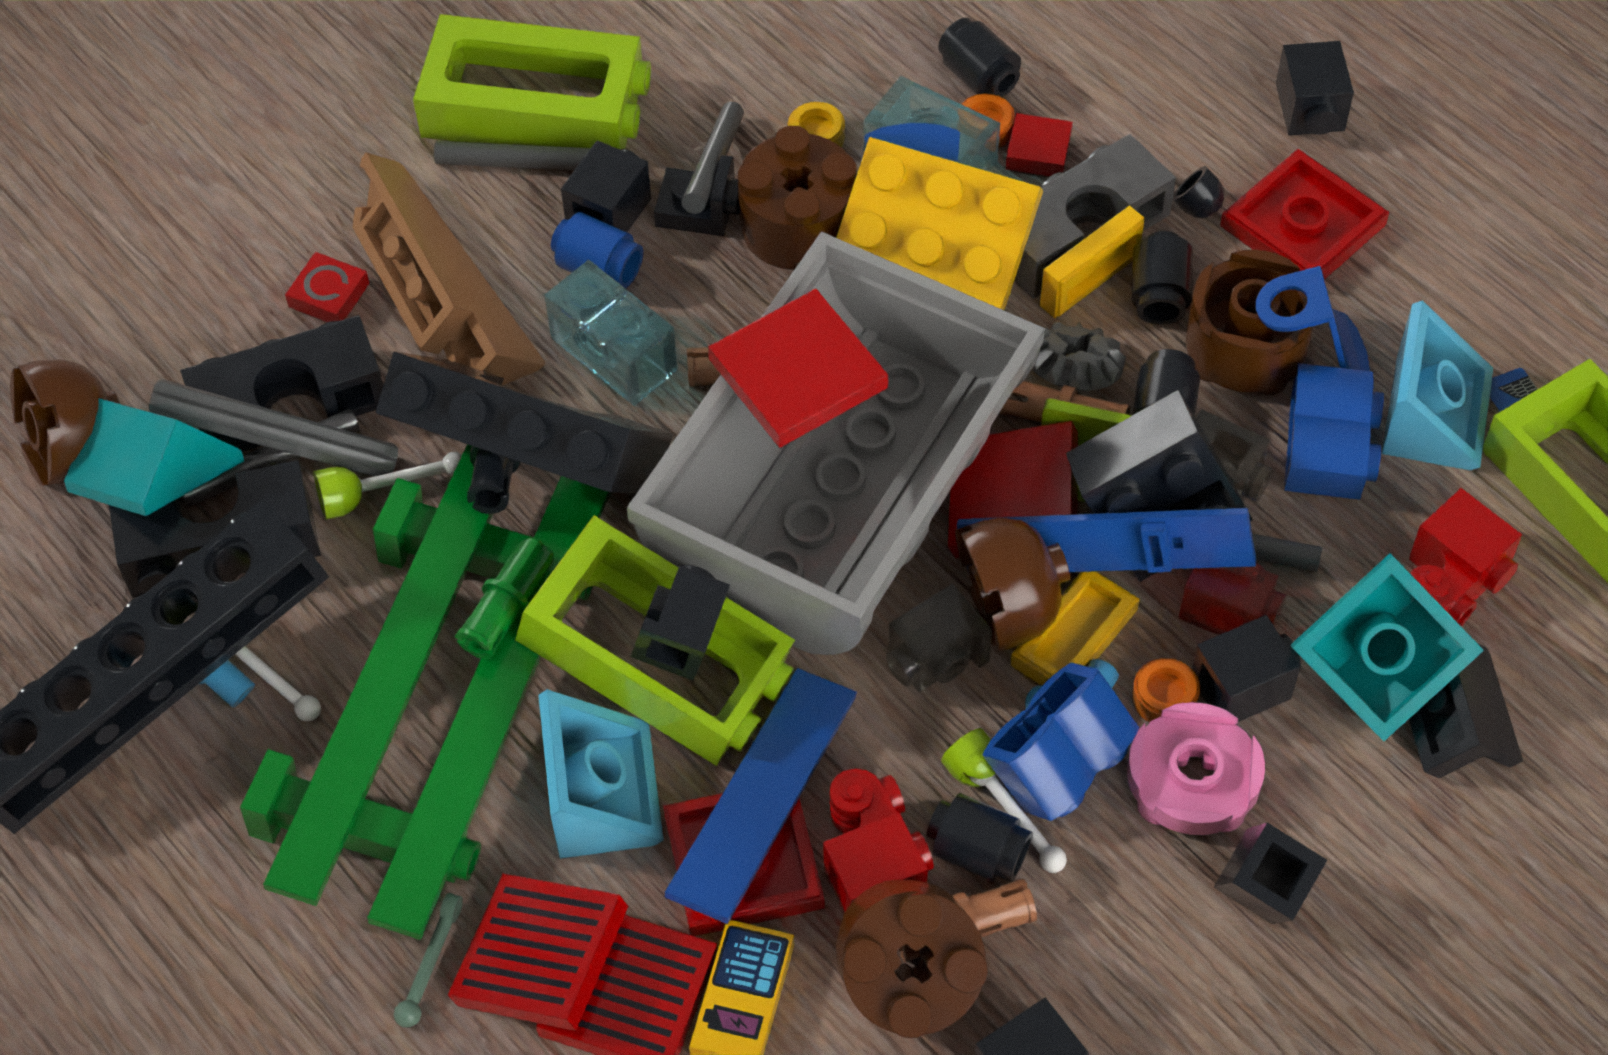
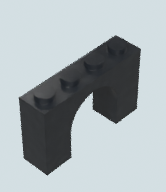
M395 351L393 352L375 412L379 415L610 493H637L668 450L673 436L672 433L618 415L585 411L508 388L502 385L503 377L452 360Z

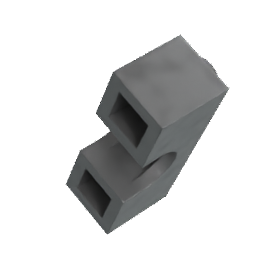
M1131 134L1126 135L1110 146H1100L1085 161L1065 173L1059 172L1052 175L1041 186L1043 194L1015 281L1033 299L1041 295L1043 269L1083 240L1084 233L1076 226L1077 224L1094 222L1104 225L1129 205L1144 217L1143 231L1166 218L1171 212L1176 177Z

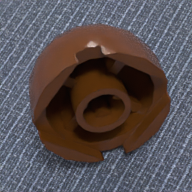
M61 359L38 360L18 365V368H13L11 372L10 395L13 418L15 423L24 422L29 441L20 443L31 474L39 485L65 483L64 480L71 463L77 458L93 431L98 411V398L120 404L116 393L113 390L105 391L97 376L81 364Z
M994 518L955 529V539L962 568L968 566L972 583L969 590L992 646H996L997 652H1001L1025 644L1042 635L1055 622L1062 603L1060 583L1070 580L1069 568L1060 545L1055 543L1047 546L1036 528L1017 519Z

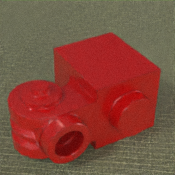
M1460 488L1419 526L1409 556V560L1417 568L1413 569L1410 574L1462 627L1477 607L1475 600L1486 590H1489L1492 594L1500 591L1516 572L1518 563L1513 560L1522 534L1464 489Z
M857 768L845 770L838 774L832 781L829 792L830 817L833 825L844 834L824 841L823 855L824 873L843 913L846 912L860 894L881 882L901 879L927 883L928 871L934 869L933 858L923 835L919 831L910 834L901 816L902 813H905V804L901 791L892 775L878 779L873 773Z

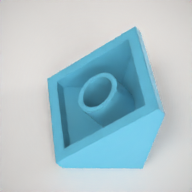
M1423 300L1412 304L1398 350L1382 454L1469 471L1477 469L1481 466L1494 368Z
M548 689L539 694L550 815L560 859L650 847L664 841L649 724L642 719Z

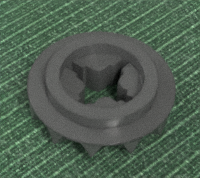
M1054 322L1051 329L1045 328L1044 341L1032 370L1044 380L1059 387L1068 385L1076 387L1078 391L1098 390L1109 387L1120 379L1126 356L1120 352V342L1114 338H1105L1101 328L1089 330L1083 328L1080 322L1075 327L1066 326L1061 322Z

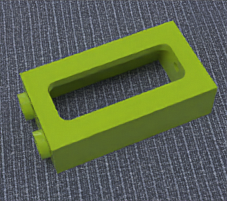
M440 14L413 97L421 138L455 142L592 148L598 140L617 149H625L627 139H636L638 134L640 106L637 104L639 95L646 96L648 94L651 80L650 61H642L640 36ZM466 64L606 79L603 91L596 97L461 83Z
M1588 359L1495 414L1483 445V453L1608 583V517L1538 445V443L1558 431L1570 429L1575 431L1608 464V376L1591 359Z
M594 515L523 611L516 641L717 766L730 746L741 752L761 721L759 716L752 713L761 698L764 696L774 702L794 670L793 667L785 663V660L795 639L726 597L705 654L734 671L738 675L739 684L718 715L713 717L562 622L584 589L591 586L603 589L646 616L657 585L671 589L679 568Z

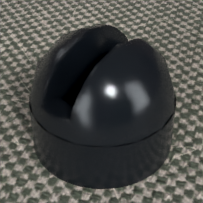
M1203 166L1183 181L1173 194L1172 200L1185 213L1195 218L1204 219L1222 207L1224 187L1219 178L1207 166Z

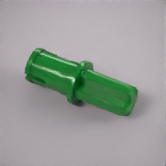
M534 537L519 542L495 579H487L482 585L484 595L462 628L455 635V638L458 639L457 643L465 651L483 660H490L493 657L495 650L516 618L522 617L523 611L529 604V597L554 561L553 551Z

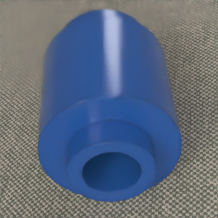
M582 212L574 214L569 220H562L556 227L551 239V250L555 252L554 259L557 267L606 289H611L614 286L626 289L634 281L642 264L643 246L635 243L630 233Z

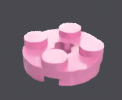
M1190 702L1175 704L1162 710L1161 717L1152 720L1146 727L1145 723L1142 725L1130 747L1127 778L1130 790L1137 800V808L1141 816L1149 823L1162 825L1170 830L1189 835L1231 832L1239 828L1246 814L1257 802L1265 775L1264 754L1255 736L1253 735L1251 740L1246 731L1237 726V717L1227 710L1214 705ZM1189 757L1202 758L1203 768L1213 770L1214 774L1212 776H1204L1202 780H1193L1188 778L1186 774L1181 773L1178 767L1186 766Z

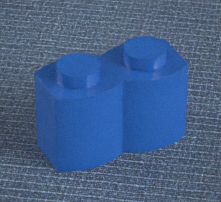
M1298 363L1290 399L1284 491L1360 500L1365 482L1377 481L1381 459V445L1370 443L1371 429H1379L1381 424L1384 393L1373 391L1374 378L1372 371Z
M1070 663L1042 685L1030 701L1027 709L1012 718L996 733L985 748L983 757L1025 813L1053 821L1058 817L1070 814L1079 807L1096 773L1101 770L1110 769L1123 760L1128 752V746L1139 730V726L1098 669Z

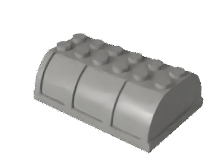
M821 231L761 318L816 288L887 372L888 388L779 448L722 375H720L627 506L628 521L634 524L643 546L677 567L683 565L697 566L710 572L715 579L730 584L726 595L727 598L795 639L794 647L811 654L834 655L854 648L865 634L872 621L873 611L901 567L908 563L915 555L929 531L930 521L961 472L975 460L989 436L992 423L1013 390L1025 380L1035 365L1044 341L1045 328Z

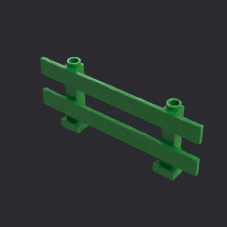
M468 444L438 508L423 503L420 484L397 478L373 527L378 562L402 569L409 554L415 555V558L312 780L308 781L298 777L292 756L268 749L240 806L249 836L274 844L281 828L288 830L263 883L265 890L317 906L343 848L377 858L391 864L367 917L368 923L421 940L445 882L455 883L456 878L468 881L475 870L480 855L481 842L469 839L467 830L541 658L540 655L516 641L521 617H517L501 640L493 657L490 660L480 659L413 814L365 799L467 571L495 579L519 542L531 537L489 524L493 514L476 511L472 508L474 502L468 503L467 492L471 485L474 469L470 461L472 446ZM563 476L560 477L534 538L539 539L553 551L554 561L529 597V603L594 515L598 518L601 517L611 494L610 492ZM593 586L584 589L578 598L587 600Z

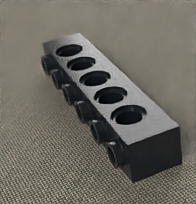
M264 498L251 509L234 517L226 529L200 550L183 558L169 575L145 594L132 599L118 616L93 636L80 641L74 646L67 657L41 678L24 686L16 698L0 710V824L13 834L18 832L330 577L307 547ZM247 571L244 576H242L240 579L236 580L237 577H238L240 574H242L243 572ZM195 613L192 618L183 623L188 616ZM142 655V657L131 666L134 660ZM87 698H89L87 702L81 708H79L81 703L85 701ZM34 742L32 747L28 751H26L28 746Z

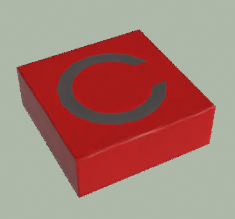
M315 252L288 289L285 297L289 308L325 322L341 321L347 318L370 282L366 270Z

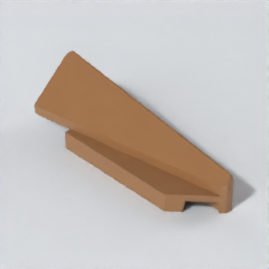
M365 152L361 158L360 167L366 171L370 178L367 207H355L352 228L419 349L434 354H439L444 349L448 360L503 377L502 385L540 370L545 365L544 359L407 169L397 161Z

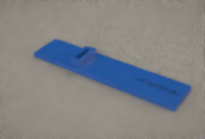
M1248 508L997 517L1022 520L1037 529L1047 546L1058 543L1064 553L1069 572L1148 570V573L1187 568L1256 566L1257 561ZM994 518L958 519L957 529Z
M799 668L795 670L665 890V898L723 923H729L856 699L857 691Z

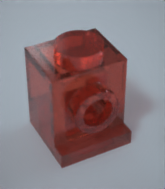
M1258 563L1252 567L1194 568L1184 588L1178 619L1216 635L1223 634L1264 615H1267L1275 626L1287 595L1275 590L1278 575L1264 570Z

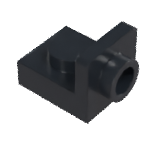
M721 155L711 194L704 210L697 214L689 213L682 206V198L694 171L666 167L654 210L655 227L724 236L729 215L739 214L738 179L735 178L734 157Z

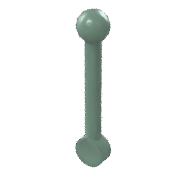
M447 893L443 899L439 921L406 1000L398 1003L394 1009V1020L403 1028H411L417 1025L421 1019L422 1012L419 1003L451 925L457 921L463 905L462 896Z

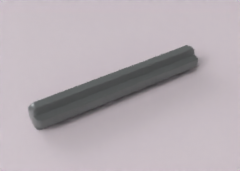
M165 379L157 380L149 402V412L177 419L193 427L334 466L344 467L371 476L383 475L393 472L396 466L398 447L393 443Z

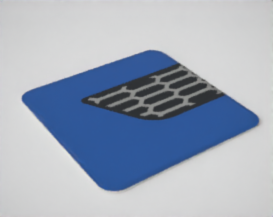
M1517 368L1492 378L1490 399L1500 412L1538 388L1523 368Z

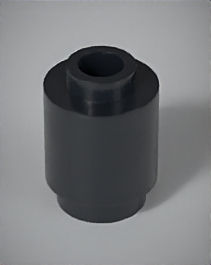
M961 18L952 23L941 36L938 50L943 56L944 65L975 94L988 93L1002 97L1008 94L1017 84L1020 77V55L983 22H973L970 18Z
M1154 232L1138 241L1133 248L1131 300L1137 308L1138 316L1148 323L1167 325L1180 321L1184 318L1186 309L1192 303L1193 247L1188 241L1173 232Z
M1162 349L1150 354L1147 362L1139 369L1132 415L1179 390L1195 416L1200 375L1196 370L1193 358L1182 351L1174 349Z
M959 793L952 803L944 800L940 801L928 825L926 837L935 841L933 856L992 882L997 877H1000L1012 883L1027 856L1033 832L1020 826V818Z

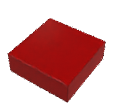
M1016 113L1006 156L1005 170L1050 177L1059 172L1064 173L1072 136L1073 121Z

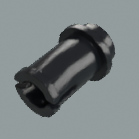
M472 446L470 461L474 469L471 485L467 492L468 503L474 502L472 508L481 513H499L505 510L509 503L511 476L520 466V462Z

